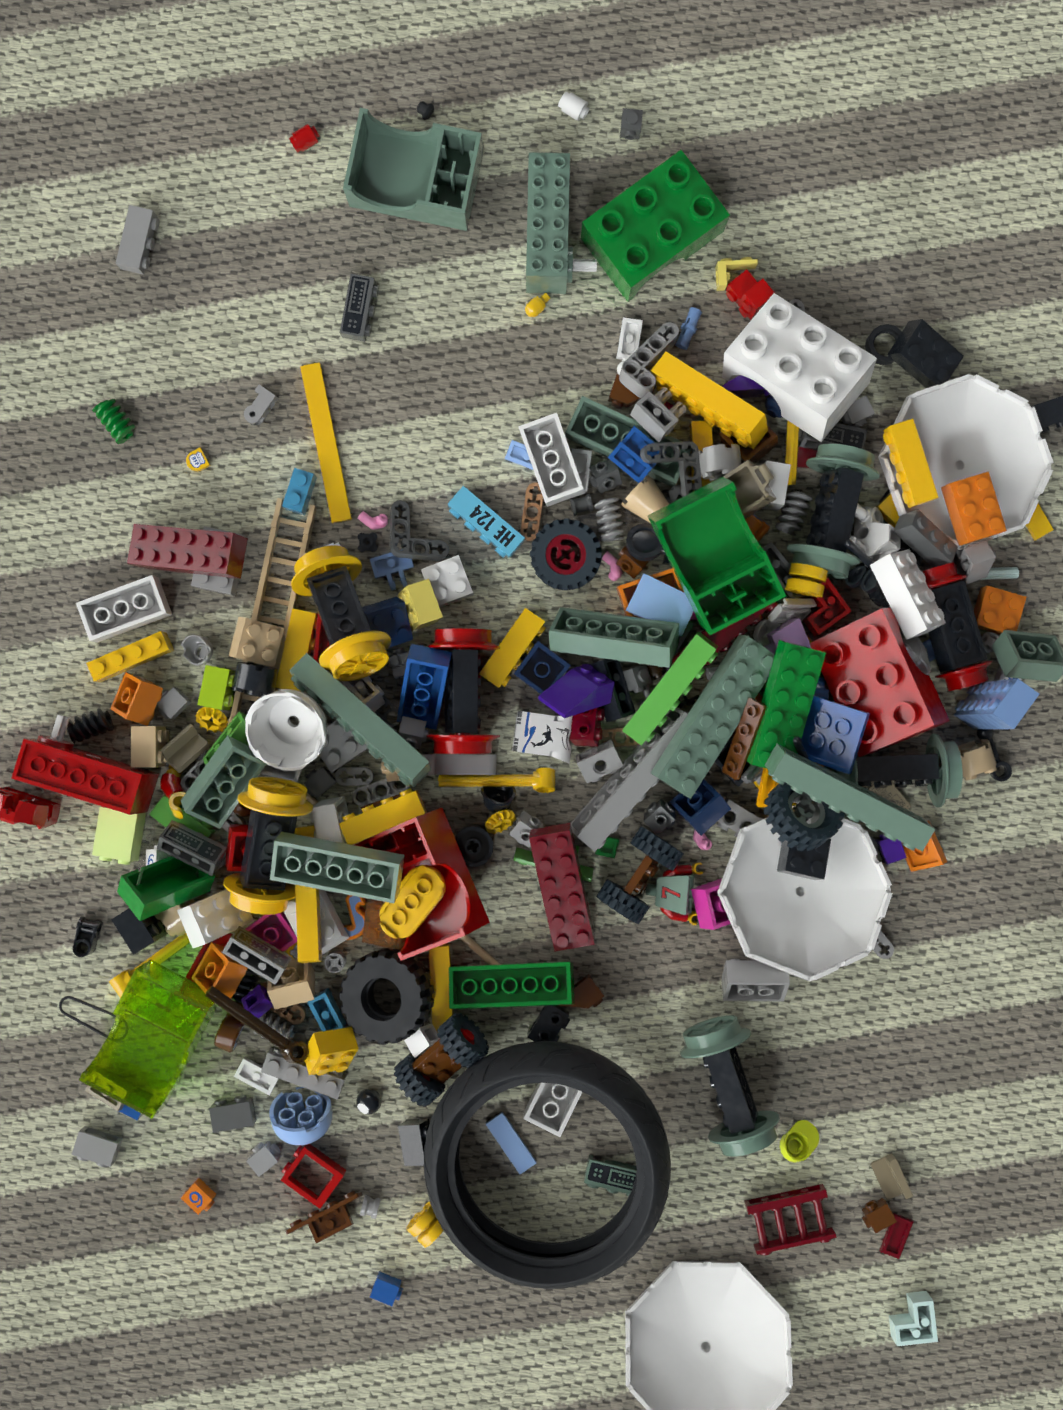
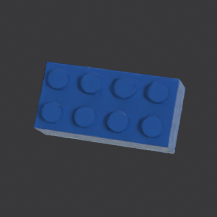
M411 644L406 662L397 722L401 723L402 716L427 721L425 728L437 729L452 652Z

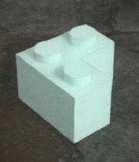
M927 1291L906 1293L909 1313L889 1315L890 1333L897 1346L938 1342L932 1298Z

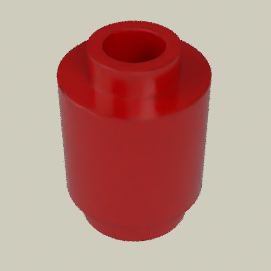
M306 124L293 132V136L289 140L298 153L300 151L304 152L317 144V138L320 135L314 125L310 127L309 124Z

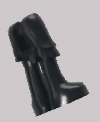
M858 566L849 571L848 578H845L846 584L849 587L856 588L861 585V589L868 593V596L875 605L891 608L872 569L868 570L865 566Z

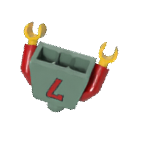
M696 862L692 866L690 864L677 865L673 871L670 869L664 871L663 876L657 878V884L648 883L646 895L656 896L655 906L660 907L661 912L671 920L687 922L688 920L692 925L698 924L695 921H691L693 916H697V913L692 911L693 896L691 889L694 887V875L691 873L703 874V872L696 871V866L703 865L702 863Z

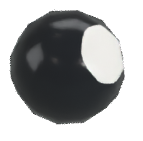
M364 1089L358 1094L356 1099L359 1111L367 1115L377 1112L382 1103L380 1094L374 1089Z

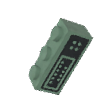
M589 1154L584 1183L590 1188L598 1189L601 1187L614 1194L618 1192L626 1193L629 1197L636 1178L637 1166L614 1160H605L603 1162L595 1160L593 1155Z

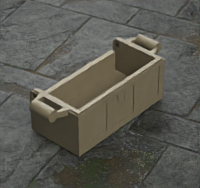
M747 460L723 476L734 483L737 489L735 490V495L745 519L776 500L774 493L769 487V483L774 477L765 463L757 466L755 463Z

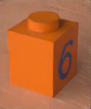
M198 1178L183 1194L181 1199L199 1215L203 1210L207 1212L215 1203L213 1198L216 1193Z

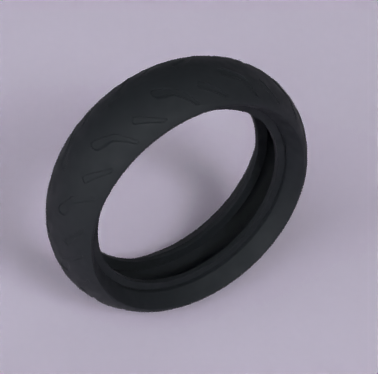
M535 1041L512 1045L483 1057L473 1066L466 1069L448 1088L435 1109L427 1131L424 1148V1176L429 1200L435 1216L443 1231L463 1255L483 1270L505 1281L531 1288L558 1289L583 1285L604 1277L624 1265L640 1250L656 1228L663 1213L671 1179V1158L666 1132L659 1113L646 1092L630 1074L610 1059L590 1049L563 1042ZM553 1083L582 1091L598 1100L611 1111L621 1123L630 1139L636 1158L637 1172L627 1201L607 1224L595 1232L575 1240L552 1243L538 1242L516 1236L504 1230L480 1210L467 1190L462 1176L459 1158L461 1134L470 1118L494 1096L521 1085Z

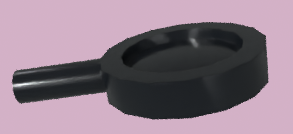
M638 524L628 532L626 548L635 559L651 561L659 557L661 553L666 555L651 524Z

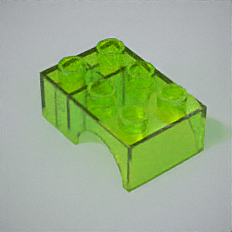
M150 959L135 969L113 1012L116 1018L112 1029L94 1060L82 1072L79 1081L153 1119L167 1105L218 1005L205 997V993L195 982Z

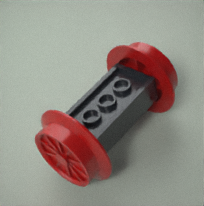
M473 628L435 630V642L426 647L452 652L445 686V733H455V735H426V737L434 741V753L436 754L492 753V741L499 738L500 735H471V733H478V729L481 726V719L478 716V708L481 705V698L478 696V688L481 685L478 667L481 664V657L478 655V651L498 650L500 646L492 643V630Z

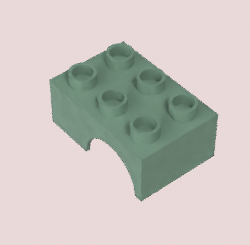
M360 108L343 186L349 207L467 231L483 158L482 133L433 123L432 128L426 131H405L380 122L370 114L368 109Z

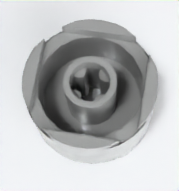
M725 444L705 447L703 451L699 450L701 477L713 482L742 464L740 446L731 444V448H727Z

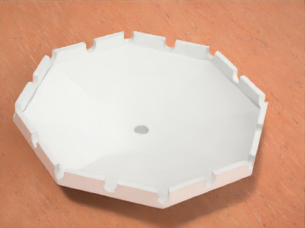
M969 374L907 396L894 424L910 419L914 420L939 498L908 508V505L904 503L902 498L903 490L901 484L896 479L897 471L895 465L890 461L889 446L884 443L878 456L898 516L919 509L958 546V550H963L980 542L1023 529L1029 523L1039 502L1037 498L1043 493L1053 472L1051 464L1054 463L1046 439H1042L1040 436V432L1043 430L1035 407H1031L1027 403L1029 400L1009 390L998 389L999 385L979 375L973 376ZM989 471L1007 531L959 546L941 487Z
M767 818L740 829L717 893L746 957L804 980L812 981L838 970L839 967L858 961L868 956L871 950H874L882 927L880 921L886 915L893 893H891L890 886L892 884L884 866L876 858L878 853L868 832L860 824L845 818L841 820L844 822L842 827L831 837L825 880H812L777 872L782 843L778 840L780 835L777 832L773 835L770 831L773 826L772 824L767 825L765 820ZM811 818L806 821L808 824H811Z
M672 1261L625 1311L626 1387L646 1410H776L790 1394L789 1391L791 1386H793L792 1357L790 1354V1348H792L791 1320L789 1314L740 1262Z

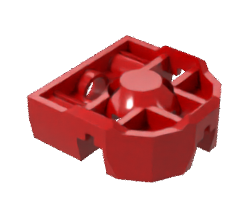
M10 787L0 788L1 821L13 825L19 822L36 825L38 829H44L57 823L61 804Z

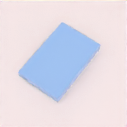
M643 573L626 609L627 612L640 618L679 623V637L683 635L693 614V609L684 592Z

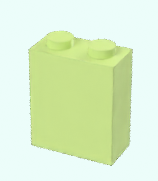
M100 807L92 855L100 856L99 860L102 861L116 859L119 864L130 865L133 861H139L146 813L128 815L106 807Z

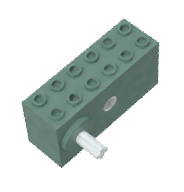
M529 152L526 293L566 294L567 283H572V271L597 272V259H573V247H568L570 153Z

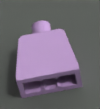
M796 617L789 619L768 633L767 638L770 644L763 646L774 655L779 640L811 648L801 620Z

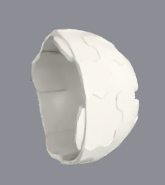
M280 689L268 695H263L250 707L245 718L249 748L255 757L282 771H296L306 767L307 764L318 757L327 740L328 730L324 712L314 699L297 690ZM290 716H296L299 719V724H292Z

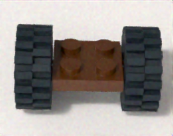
M642 826L630 844L648 856H645L625 889L607 879L596 895L604 904L636 924L641 922L650 908L649 905L636 896L644 893L648 886L646 884L650 876L653 878L659 869L657 867L658 863L673 871L684 855L683 852Z
M454 1013L439 1026L437 1036L440 1039L419 1057L414 1058L412 1053H409L394 1068V1076L397 1077L395 1079L396 1083L400 1084V1090H404V1095L407 1098L410 1097L413 1103L417 1102V1105H423V1107L429 1106L445 1091L444 1083L462 1067L470 1068L488 1054L489 1046H487L488 1041L484 1039V1033H481L479 1026L476 1027L474 1025L475 1022L472 1019L469 1020L466 1015Z

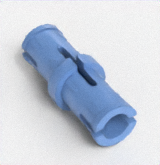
M690 307L688 316L681 325L682 330L675 346L684 350L688 349L693 334L696 333V325L702 314L701 310Z

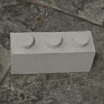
M129 205L116 259V265L121 270L144 275L145 269L149 268V252L153 250L155 245L153 235L154 231H157L159 228V219L153 210Z

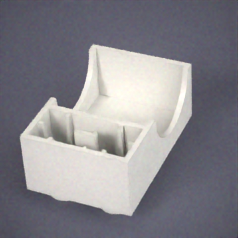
M774 293L724 352L722 377L729 381L731 376L741 375L754 380L774 397L780 407L782 417L822 442L870 383L877 358Z

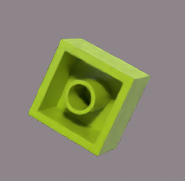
M205 665L197 705L219 710H230L235 697L232 690L235 671Z

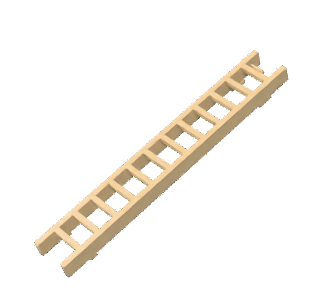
M277 498L251 618L256 621L284 626L275 668L278 669L277 677L292 608L296 609L298 594L292 590L289 601L265 596L267 582L291 586V581L269 576L271 563L294 566L296 561L273 557L276 543L300 547L299 558L306 554L317 510L315 505H310L306 523L281 518L284 501L281 498ZM280 523L304 528L302 542L278 538ZM263 601L288 606L285 620L261 616ZM236 691L228 725L240 711L242 699L257 701L260 697Z

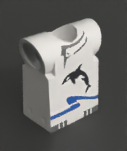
M517 711L512 751L551 756L570 764L572 748L568 738L571 733L572 716L563 718L562 716Z

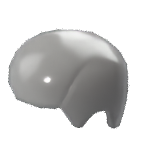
M192 634L187 636L181 643V646L184 648L183 656L192 665L201 666L207 664L213 655V645L205 636ZM202 647V648H201V651H200V653H199V656H198V655H197V650H198V648Z

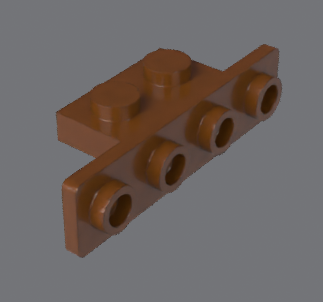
M748 698L722 768L725 774L735 780H739L766 710V705L754 698Z
M354 1190L344 1195L345 1200L339 1203L335 1200L325 1205L326 1210L320 1212L318 1209L308 1214L309 1219L303 1222L301 1219L290 1224L291 1228L285 1231L286 1234L293 1233L308 1225L315 1243H319L354 1224L346 1204L362 1197V1192L356 1193Z

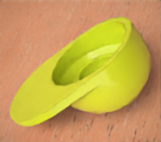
M807 1120L796 1122L782 1136L779 1142L780 1152L783 1157L793 1163L806 1160L819 1144L818 1130Z

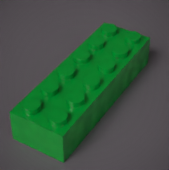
M779 640L761 702L766 705V710L748 755V763L766 768L765 764L776 744L797 753L793 744V738H802L826 655L825 652Z
M572 962L449 967V1009L575 1004Z

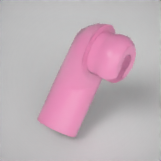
M363 511L358 516V519L372 530L384 528L388 524V517L385 514L371 517Z
M607 551L602 560L610 565L609 579L617 581L622 576V569L616 564L618 559Z
M694 830L693 840L702 850H709L712 847L711 840L707 838L705 833L700 836Z

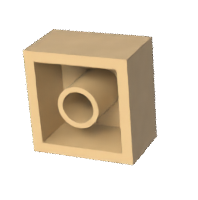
M238 617L229 656L275 667L284 628L249 618Z
M131 726V768L166 766L167 761L160 751L166 745V742H169V731L166 730V726Z
M293 958L276 985L268 981L267 992L274 1009L315 1000V972L311 963H299L298 958Z

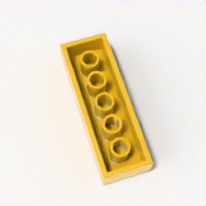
M665 352L652 368L651 372L656 378V389L658 391L663 387L667 388L668 390L665 394L670 391L672 400L675 403L678 401L682 402L693 415L704 417V420L709 425L718 426L721 428V432L728 437L732 435L743 447L749 446L754 449L768 431L766 416L763 412L668 352Z

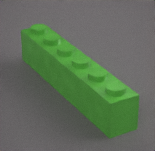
M698 631L622 731L641 746L645 741L649 743L656 734L653 731L656 726L662 727L668 719L665 716L669 710L674 711L679 705L680 701L678 698L683 693L686 696L693 687L690 684L694 678L699 679L705 671L703 666L708 661L711 664L718 655L715 652L718 646Z

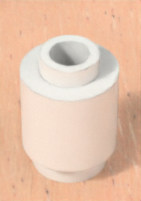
M565 92L558 104L562 112L577 121L580 118L584 119L589 111L587 107L588 102L572 92Z

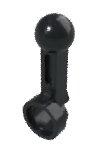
M978 729V738L980 740L987 739L990 742L997 763L996 768L1000 765L1004 767V773L1001 776H997L994 771L990 773L991 777L1000 782L1008 780L1011 777L1012 768L1008 763L1001 761L992 738L994 735L993 729Z

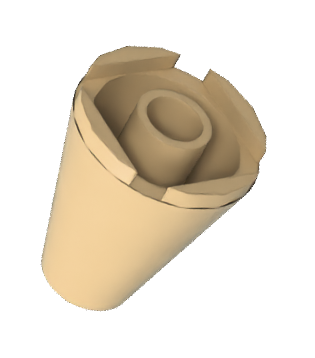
M648 475L645 477L647 482H640L625 498L628 502H622L621 505L650 523L648 515L669 505L653 478Z

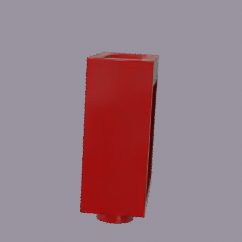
M311 1144L304 1145V1147L300 1145L293 1154L296 1157L292 1163L288 1161L281 1171L284 1175L280 1181L320 1209L343 1178L346 1169ZM305 1154L333 1174L319 1195H316L290 1176Z

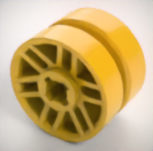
M791 563L789 575L795 578L787 579L785 590L805 596L822 597L825 586L817 582H826L828 571L817 566Z
M430 1201L424 1205L421 1212L414 1215L406 1227V1230L413 1237L419 1235L417 1241L424 1248L431 1245L443 1232Z

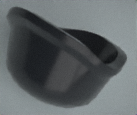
M482 787L481 794L485 807L492 812L508 810L516 795L515 787Z

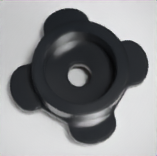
M374 532L370 534L359 533L358 550L362 553L365 551L376 552L378 549L376 545L377 534Z

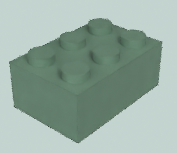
M1004 630L992 644L993 651L1005 677L1057 682L1063 675V650L1056 635Z

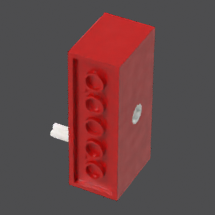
M57 715L51 737L39 735L38 739H23L11 779L128 815L148 812L159 773L139 767L131 768L129 764L74 748L73 743L63 740L70 718Z

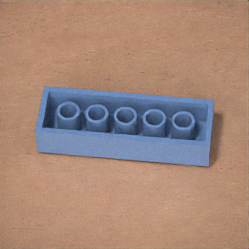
M1020 679L983 682L969 687L967 690L969 695L965 700H961L956 705L955 710L957 711L954 716L972 729H1015L1039 696V693Z

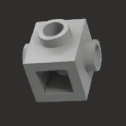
M523 811L513 823L509 835L514 837L520 844L530 847V830L542 828L543 823L538 818Z

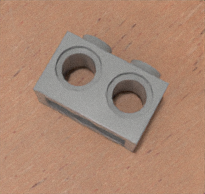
M726 799V803L731 808L729 811L733 812L734 818L732 821L726 822L723 816L718 820L717 826L725 831H728L730 828L736 832L734 836L737 837L744 822L749 821L753 824L762 819L731 800Z

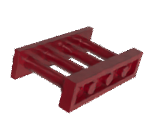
M823 1184L744 1200L748 1215L752 1214L755 1218L760 1242L753 1244L757 1255L766 1256L770 1255L773 1251L819 1241L826 1243L833 1238H837L833 1228H827L821 1201L824 1198H828ZM811 1201L814 1204L819 1230L807 1232L801 1205ZM792 1206L794 1207L799 1234L787 1237L782 1209L783 1207ZM768 1210L774 1211L779 1239L770 1241L767 1240L762 1217L763 1212Z

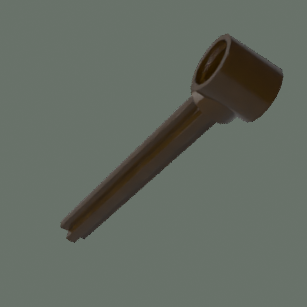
M211 986L206 991L205 997L278 1047L286 1062L301 1063L307 1059L309 1049L305 1043L297 1042L292 1038H285L215 987ZM295 1047L298 1049V1056L296 1058L293 1056V1049Z

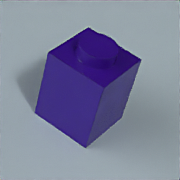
M885 833L880 834V838L875 840L878 844L883 863L888 865L907 858L900 840H890L884 836Z

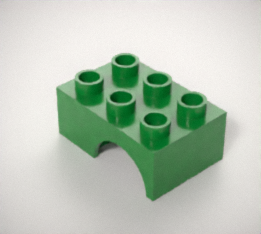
M680 150L582 222L580 239L594 258L597 259V262L626 301L629 302L635 297L642 286L663 268L680 258L686 260L723 233L730 214L684 152Z
M724 477L648 515L649 521L700 625L709 635L786 597L766 551L757 542L742 514L735 495V490L737 489L734 483Z

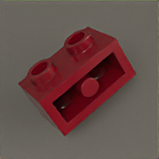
M601 706L572 716L570 741L575 746L599 747V740L603 736L601 721L605 717V711Z

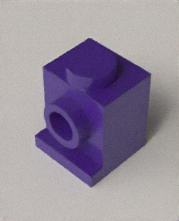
M260 984L241 999L244 1009L257 1018H260L273 1007L267 989Z

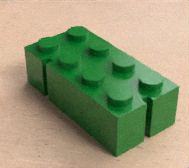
M169 856L141 867L140 871L136 869L121 875L117 893L138 920L141 921L210 892L215 875L211 876L173 856Z

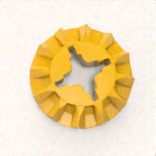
M202 707L195 715L196 722L200 724L201 728L205 727L207 731L212 730L214 733L217 731L222 732L228 724L226 715L218 709Z
M502 810L494 813L485 823L486 830L492 834L508 830V827L512 826L516 820L514 812L512 810Z

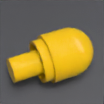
M544 293L541 297L536 296L531 299L525 306L526 314L530 317L538 316L544 311L545 303L550 300L549 295Z

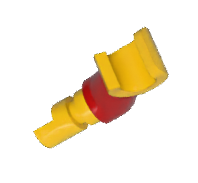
M169 764V769L161 777V789L169 798L168 803L173 815L178 819H183V812L179 806L182 804L181 799L186 793L183 792L180 785L181 774Z

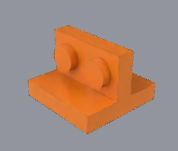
M935 831L923 852L916 848L913 851L902 845L907 857L905 859L911 872L944 865L948 862Z

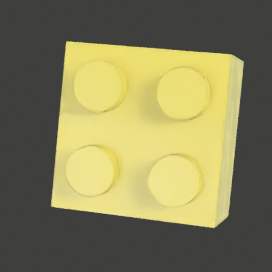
M429 579L408 585L398 594V598L405 602L412 632L433 625L443 618Z

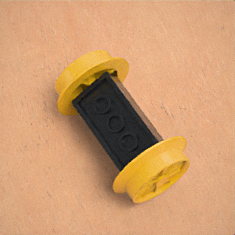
M329 545L314 549L297 560L294 565L295 576L291 581V587L298 595L312 596L330 646L319 658L320 666L325 670L331 671L333 677L338 681H353L367 677L379 671L387 664L389 656L386 650L391 645V638L385 632L370 630L352 583L362 570L361 561L357 557L349 555L345 547Z
M255 777L249 780L248 790L238 795V802L251 809L241 872L227 876L223 882L224 887L230 892L229 902L234 907L255 914H278L287 909L288 900L296 897L295 884L270 880L274 840L281 832L295 834L297 817L307 815L313 811V805L306 800L308 789L304 785L278 777Z

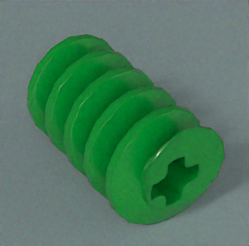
M116 399L100 402L92 411L96 413L98 419H101V423L106 426V430L111 432L110 435L116 439L115 442L123 444L133 436L132 431L136 426L134 424L128 426L131 421L130 418L123 420L126 413H118L121 406H113L116 403Z

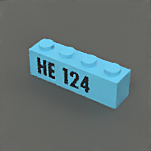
M464 486L448 503L449 512L455 518L461 517L465 520L464 525L472 532L474 530L478 531L481 534L479 538L487 545L492 543L497 547L495 551L503 558L505 556L510 558L525 541V537Z

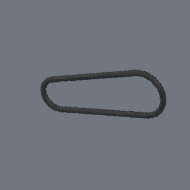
M65 996L59 1002V1010L62 1014L109 1040L121 1041L128 1035L129 1025L119 1015L71 996ZM66 999H72L124 1021L126 1032L121 1038H111L64 1012L62 1002Z

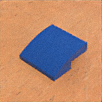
M635 426L608 457L638 483L657 464L645 463L641 459V449L654 442ZM647 451V455H651V457L659 454V451Z

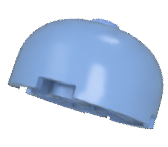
M281 1092L273 1100L269 1111L275 1134L281 1140L291 1145H307L320 1139L327 1132L332 1122L333 1111L329 1097L315 1092L317 1095H311L306 1099L305 1108L303 1097L300 1093L283 1094Z

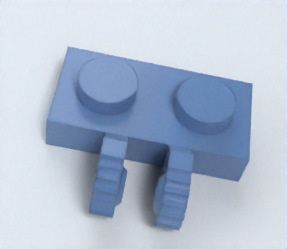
M392 553L370 559L375 578L387 576L391 591L396 590V584L391 574L399 572L401 584L403 587L408 586L404 571L414 568L412 559L395 557Z

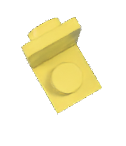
M744 257L740 260L732 261L731 258H724L718 261L715 267L717 291H725L727 284L730 283V272L726 271L756 269L758 259Z

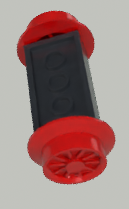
M954 562L922 571L926 578L925 582L934 593L935 602L938 608L942 610L946 622L928 632L939 671L943 672L935 675V678L944 679L948 691L988 681L986 667L992 663V660L983 661L988 658L965 580L947 585L968 578L967 575L958 574Z

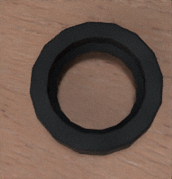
M880 325L867 337L865 350L877 358L875 364L889 365L895 362L889 356L880 355L874 348V340L880 334L887 333L893 336L895 340L898 339L902 331L895 325Z

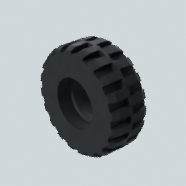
M384 948L359 958L355 961L354 965L349 967L346 972L348 976L343 978L341 987H343V991L340 992V1000L343 1003L341 1009L343 1014H346L347 1023L355 1028V1033L359 1036H365V1039L372 1043L377 1040L378 1044L386 1045L389 1042L395 1044L407 1039L417 1032L420 1027L424 1026V1022L431 1015L429 1010L434 1006V998H432V994L435 993L434 985L430 984L431 976L429 972H425L423 963L414 960V956L400 961L397 954L401 951L400 949L390 950L389 948ZM378 978H386L398 987L401 994V1007L396 1014L387 1013L377 1005L373 989Z

